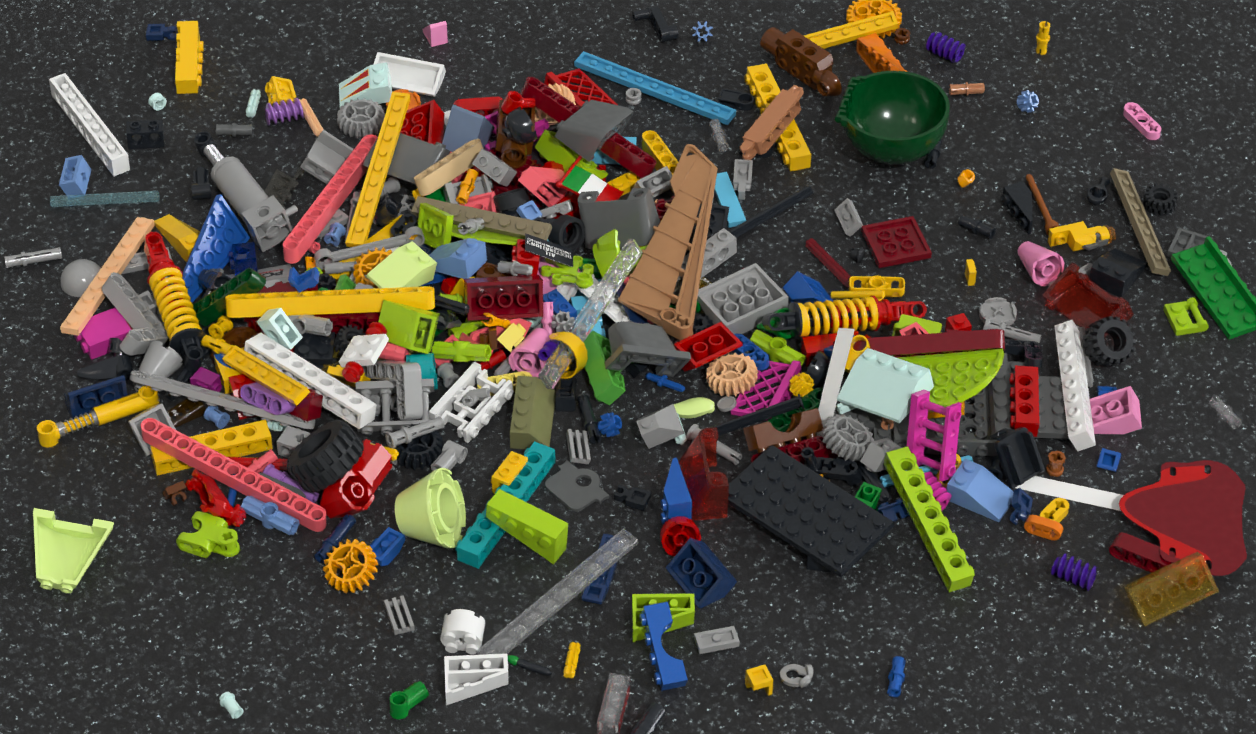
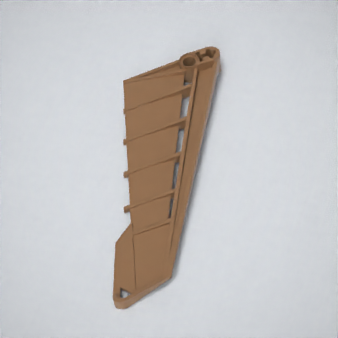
M692 144L685 146L670 180L674 198L671 204L665 203V207L668 209L659 226L653 227L655 233L645 250L642 249V257L633 273L630 274V279L618 298V302L654 324L662 326L667 334L680 341L693 335V325L718 168ZM700 204H702L699 218H697ZM694 224H696V229L691 244L689 243V240L692 234ZM686 250H688L690 253L686 269L684 270L681 267ZM680 276L683 278L679 296L673 293ZM670 303L676 305V309L669 308Z

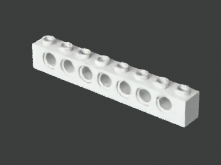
M66 73L50 78L49 82L53 98L111 174L116 176L129 171L130 166L127 152Z
M1069 320L1055 325L1068 437L1076 450L1081 451L1095 446L1096 443L1081 333L1073 320Z
M259 333L245 341L244 350L301 383L308 389H313L316 393L323 395L322 406L351 425L360 429L375 420L377 404L268 336Z

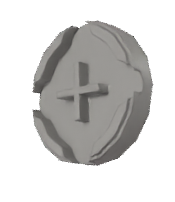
M998 297L985 300V303L981 304L979 310V317L983 323H985L988 317L992 321L1006 322L1007 326H1010L1015 322L1017 316L1015 305L1012 302L1011 304L1007 302V299Z

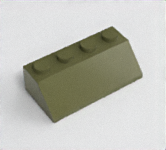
M517 376L510 428V448L527 449L531 447L534 441L550 447L556 391L538 377Z

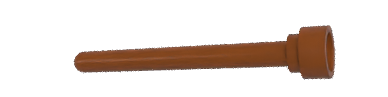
M1027 174L1025 177L1046 222L1044 229L1047 235H1049V229L1059 227V224L1052 220L1033 176Z

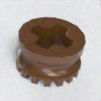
M905 28L897 29L894 37L895 42L902 43V45L903 43H908L910 31Z

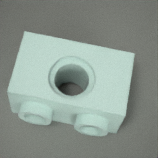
M282 308L267 310L257 321L266 336L288 350H291L303 338Z

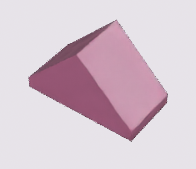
M446 21L431 24L422 29L431 47L448 43Z

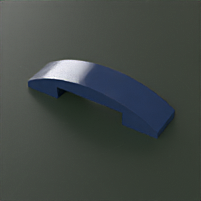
M603 533L590 580L586 583L582 595L583 601L597 604L603 603L616 570L623 537Z

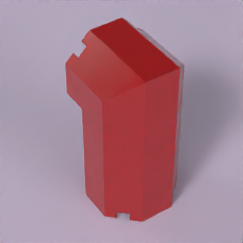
M363 440L364 451H362L363 454L359 457V461L341 479L339 478L334 484L324 489L320 506L325 509L326 515L330 519L344 517L346 514L348 516L355 515L367 510L375 499L373 493L392 468V464H390L392 455L381 444L376 443L372 445L370 444L371 440Z

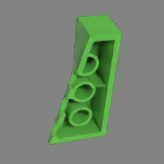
M592 331L582 340L588 355L584 369L589 376V383L593 387L594 397L599 402L611 405L626 391L624 377L620 373L621 371L605 368V361L612 355L610 340Z

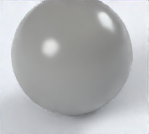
M87 259L72 261L64 268L61 274L60 285L62 290L68 295L81 297L101 267Z

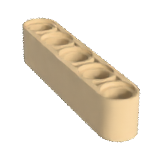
M474 139L467 142L416 175L414 181L420 196H426L435 192L444 184L473 167V161L481 149H484L481 140Z

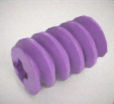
M297 97L294 98L293 102L291 99H287V103L281 100L280 104L276 101L273 102V106L270 103L266 104L265 117L268 126H270V120L277 124V119L284 123L285 117L289 122H291V116L295 120H298V115L302 119L304 118L303 108Z

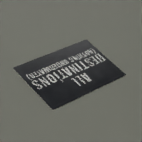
M525 233V251L573 267L572 249Z

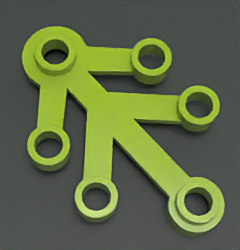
M573 256V267L544 257L547 263H555L560 267L556 268L548 265L541 267L542 276L549 277L552 275V284L561 285L563 282L575 283L582 289L593 285L592 274L594 273V266L591 264L583 265V258L581 256ZM583 265L582 272L578 273V268Z

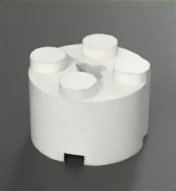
M465 609L452 610L449 615L446 613L440 638L445 646V650L449 653H456L457 650L466 651L468 654H477L478 649L482 645L485 628L484 618L482 616L478 618L474 616L475 612Z

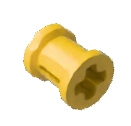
M223 315L218 318L217 323L209 326V334L216 339L222 338L226 331L233 328V322L229 317Z

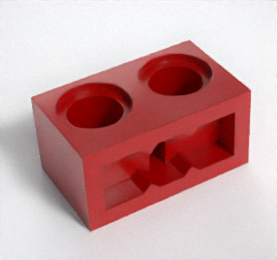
M517 239L516 246L512 247V262L518 261L520 264L531 265L533 267L531 275H537L540 256L525 251V240Z

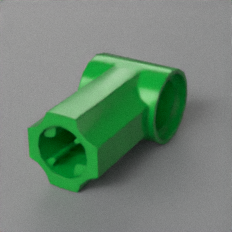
M419 681L402 692L392 693L389 698L390 715L392 718L398 720L406 718L411 708L427 698L429 692L425 685Z

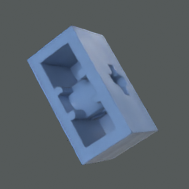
M82 155L65 158L59 186L68 199L82 197L86 194L91 168Z

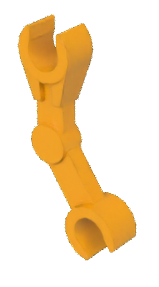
M490 313L483 314L486 317H490L488 322L481 321L488 327L503 326L507 329L511 325L509 320L497 318Z

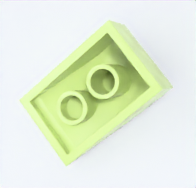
M412 241L398 247L372 269L366 277L378 288L419 287L434 279L437 262Z

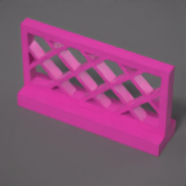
M793 360L791 364L770 361L768 370L763 372L758 370L757 380L761 378L763 382L755 384V387H751L750 391H744V395L739 394L736 400L737 404L731 410V415L744 416L764 407L767 408L790 400L793 395L789 390L790 379L798 373L802 374L801 362ZM781 370H786V371H787L786 373H783V374H781V375H778V373H777L778 371H781ZM774 374L775 377L768 380L765 379V376ZM778 381L780 383L779 386H776L774 388L770 386L771 384L776 383ZM763 387L768 388V390L763 391L761 393H759L758 389H761ZM753 391L755 392L756 395H753L748 398L746 397V394ZM773 395L772 399L767 401L763 399L766 396ZM760 399L761 403L752 406L751 402ZM746 404L749 406V408L744 410L739 409V407Z

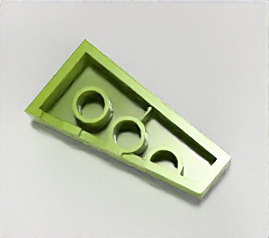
M501 489L487 503L486 518L552 564H555L566 550L567 522Z

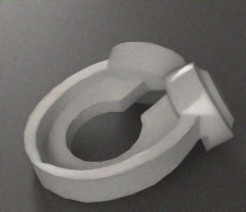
M790 664L784 666L780 671L781 681L792 687H806L813 677V667L811 664H805V667ZM794 670L799 675H803L804 678H789L786 673Z

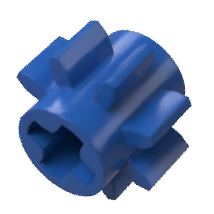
M611 412L600 416L602 420L598 422V429L603 435L606 434L607 437H613L620 434L618 429L622 428V421L618 415H614Z

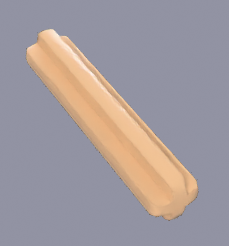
M305 98L299 99L304 117L315 136L318 137L324 129Z

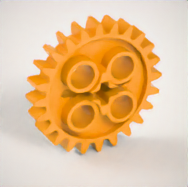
M857 0V2L852 1V5H849L846 13V22L851 23L893 11L898 22L897 29H899L902 22V13L900 8H897V3L892 4V0ZM896 29L879 33L877 35L881 36L884 39L885 34L891 36V32L895 33Z

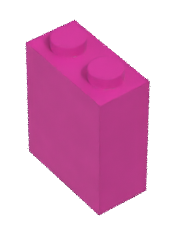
M113 308L92 316L80 335L74 336L77 342H81L84 354L87 353L92 360L108 354L110 338H119L123 341L131 329L120 312Z

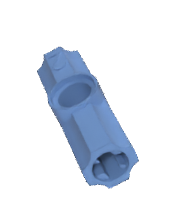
M248 495L243 499L241 507L246 511V514L262 521V525L265 528H276L288 535H294L297 532L300 521L280 511L277 504L273 502L265 503Z

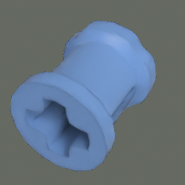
M337 222L331 224L329 233L324 236L326 244L332 243L337 247L340 244L341 236L346 233V228Z
M208 406L204 412V418L214 422L215 426L220 429L224 428L230 420V415L220 411L218 406Z

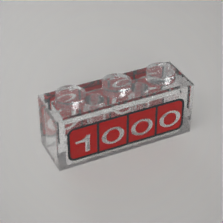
M610 673L597 720V734H620L630 695L631 676Z

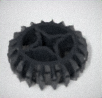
M433 431L416 437L408 444L397 445L395 449L399 452L397 462H399L400 466L405 465L407 469L413 467L414 470L416 468L423 470L425 466L431 468V464L442 453L444 446L439 431Z

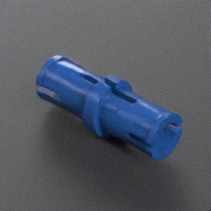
M900 656L892 659V669L888 674L889 685L887 694L891 697L900 696L901 685L905 679L903 672L906 660Z

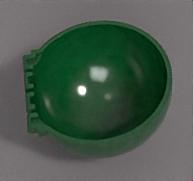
M882 71L850 78L835 121L841 123L848 139L860 153L879 163L900 165L911 163L924 157L939 143L947 128L950 104L944 90L934 81L924 76L905 71Z

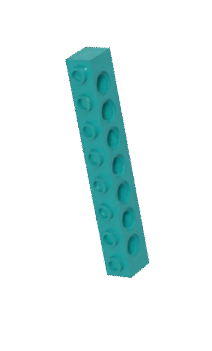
M535 441L524 452V456L528 457V462L509 486L503 484L497 488L496 492L501 489L525 502L529 500L555 464V449ZM486 507L482 513L478 514L473 526L467 529L465 537L459 540L456 545L457 560L478 569L506 532L486 518Z

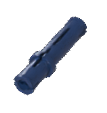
M346 514L332 534L322 542V547L314 555L319 563H324V560L328 559L327 552H333L332 546L338 548L339 542L342 541L356 523L352 515L348 517V514Z

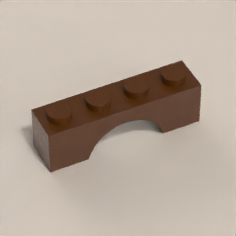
M815 408L792 414L790 426L785 432L776 430L769 421L745 427L743 430L749 451L757 449V453L764 452L771 445L778 448L785 446V441H790L791 444L801 441L803 436H806V439L816 437L817 432L823 430L819 410Z

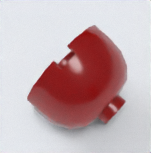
M685 516L672 517L661 528L660 540L667 554L675 557L689 538L701 541L698 526L692 519Z

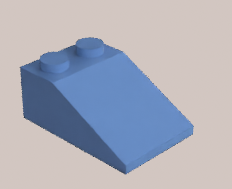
M467 238L438 246L429 255L437 262L435 272L462 279L470 278L487 262L485 242L474 238Z
M967 459L963 460L947 483V492L952 495L950 502L997 522H1000L1012 504L1014 492L985 467Z

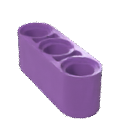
M257 382L245 384L240 389L241 398L245 402L273 415L290 413L295 408L293 403Z

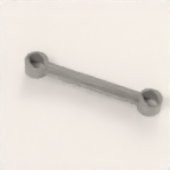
M413 226L408 228L403 235L334 252H331L329 249H320L314 254V260L317 267L325 270V263L358 257L362 253L368 254V249L373 252L375 247L378 248V251H381L383 247L386 250L412 241L420 247L423 245L425 237L421 228ZM413 235H418L414 240L409 239ZM323 257H328L324 262L319 261Z

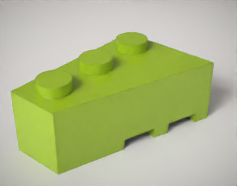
M632 594L633 642L645 639L644 634L647 632L645 626L641 625L640 614H642L643 607L647 605L668 602L673 622L671 627L665 632L694 624V594Z

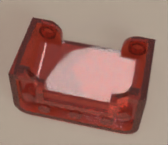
M1073 262L1043 294L1046 300L1045 305L1051 310L1056 309L1069 320H1073L1079 327H1085V330L1089 328L1090 324L1108 316L1113 318L1120 317V320L1124 319L1128 322L1134 315L1129 303L1122 297L1119 299L1117 296L1113 297L1092 282L1088 275L1079 273L1080 267Z
M717 427L702 429L678 461L692 499V520L727 518L728 479L724 473L710 472L709 470L710 466H717Z

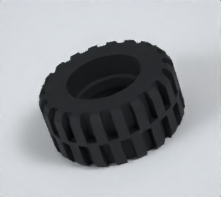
M330 421L326 425L320 426L316 431L314 430L296 446L287 460V470L305 491L310 493L319 492L321 489L324 490L329 485L334 484L353 468L352 466L359 461V457L363 454V441L346 421Z

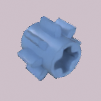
M698 21V27H692L695 30L692 36L697 35L698 42L701 38L707 41L706 37L708 35L712 36L709 30L713 27H707V21L704 22V25H701ZM704 26L707 33L706 35L699 36L700 32H698V29H702Z
M1029 90L1022 91V95H1019L1017 98L1018 108L1022 112H1033L1034 108L1038 107V96L1034 92H1029Z

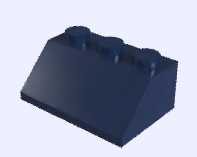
M124 375L64 393L66 408L72 419L75 416L79 417L80 414L84 416L85 412L89 414L93 407L128 395Z
M689 538L666 566L668 572L687 594H694V603L698 608H703L724 598L737 583V580L705 542Z

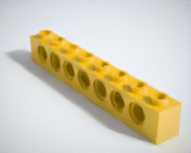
M767 63L747 67V74L744 75L746 85H749L750 94L754 96L756 106L760 108L762 114L765 108L771 104L775 96L781 91ZM793 119L776 140L777 150L782 154L783 163L788 166L789 171L811 167V153Z

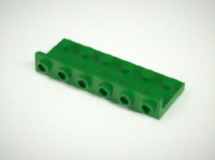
M1210 236L1205 238L1204 244L1172 254V262L1228 340L1256 330V297L1252 295L1246 283L1241 280L1237 271L1230 265L1227 257L1222 254L1217 243Z

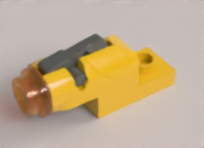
M1084 221L1049 229L1048 244L1052 247L1068 243L1072 251L1092 250L1108 245L1116 239V234L1112 226L1105 225L1087 228Z

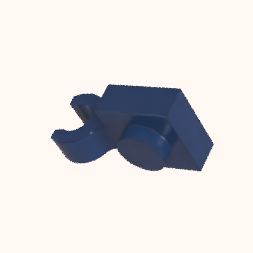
M148 24L146 40L158 41L164 40V37L176 40L178 34L176 33V26L165 27V24Z
M1021 488L1014 490L1012 506L1015 508V511L1011 514L1010 521L1015 525L1018 524L1019 518L1025 521L1027 515L1031 514L1033 498Z

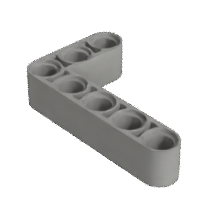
M114 272L111 273L102 286V291L133 328L119 345L120 349L128 355L146 353L149 344L154 340L160 341L164 345L168 336L163 324L122 275Z
M377 360L375 365L362 366L365 376L370 379L396 381L397 413L400 420L422 418V376L419 363Z

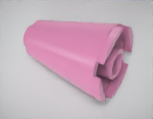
M1029 241L1019 246L1018 256L1034 283L1040 286H1048L1050 282L1058 279L1057 276L1060 272L1063 273L1064 260L1058 253Z
M536 328L511 351L509 364L513 371L515 369L518 372L526 371L532 377H540L545 371L547 361H542L538 354L544 344L551 340L547 330Z

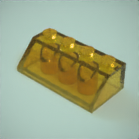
M1199 552L1193 553L1123 586L1131 605L1144 626L1219 592L1206 561Z

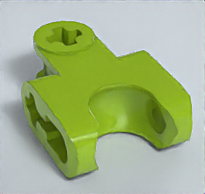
M196 511L192 516L193 526L199 531L195 533L182 532L176 539L180 550L203 558H208L212 552L225 557H233L240 551V545L237 542V532L233 529H228L229 525L224 519L201 511Z

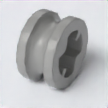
M637 88L628 89L626 91V102L631 105L639 104L641 102V91Z

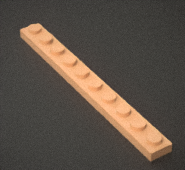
M137 217L60 326L61 333L80 335L106 297L102 291V286L111 273L122 274L145 241V236L154 228L155 223L153 219Z

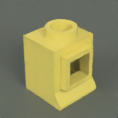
M512 323L497 340L511 352L513 346H518L525 339L523 336L527 330L519 323L517 325Z

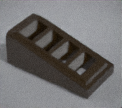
M186 398L168 410L167 413L176 428L203 416L206 408L201 400L191 401ZM175 415L177 419L173 420L171 417Z

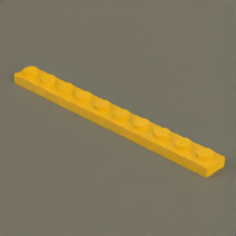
M392 92L346 238L345 243L347 247L366 244L411 99L408 93Z

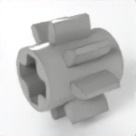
M560 310L557 315L552 316L551 327L556 328V332L574 330L575 318L570 317L569 311L562 312Z

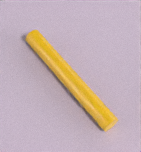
M884 291L831 292L832 299L863 298L874 295L876 298L885 297Z

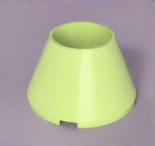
M438 468L397 495L395 518L402 534L449 549L455 548L458 541L463 539L461 529L466 526L465 503L460 485L457 480L453 481L450 476L452 474L450 470Z

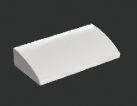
M377 52L373 64H388L392 89H407L409 92L414 91L418 94L433 97L436 96L446 73L445 67L442 64Z

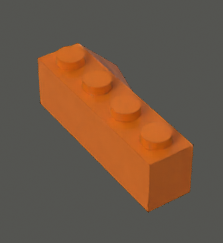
M876 33L857 38L856 52L872 73L882 71L907 72Z

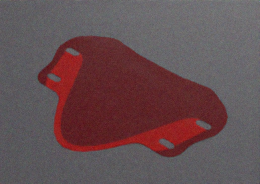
M1211 460L1189 463L1165 462L1161 466V479L1159 482L1128 492L1119 501L1120 510L1127 518L1158 537L1160 540V555L1168 562L1186 565L1207 575L1223 576L1236 571L1247 558L1242 530V505L1246 487L1236 472L1225 464ZM1205 465L1211 467L1210 474L1205 473ZM1171 467L1176 468L1175 476L1170 475ZM1170 548H1175V557L1169 555ZM1206 560L1211 561V569L1205 568Z

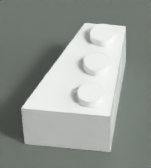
M507 654L444 656L446 705L508 685Z

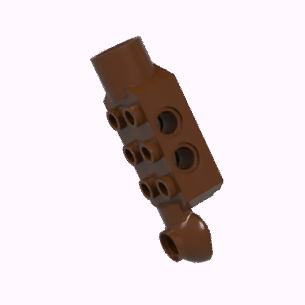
M771 27L763 34L760 46L774 56L776 64L812 89H817L823 96L828 95L832 97L841 94L842 85L840 80L832 72L833 58L831 53L794 29L784 34L777 28Z
M502 99L499 102L497 113L495 150L501 152V160L511 168H519L526 163L527 155H531L534 141L527 144H517L511 138H506L503 129H505L504 122L508 114L504 113L501 109L504 101ZM535 107L523 108L533 123L531 130L534 132Z

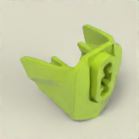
M615 229L597 239L596 244L593 245V254L600 274L613 291L615 290L608 276L623 280L630 276L642 257V249L645 250L647 246L637 249L632 247L627 252L621 253V242L617 241L618 231Z

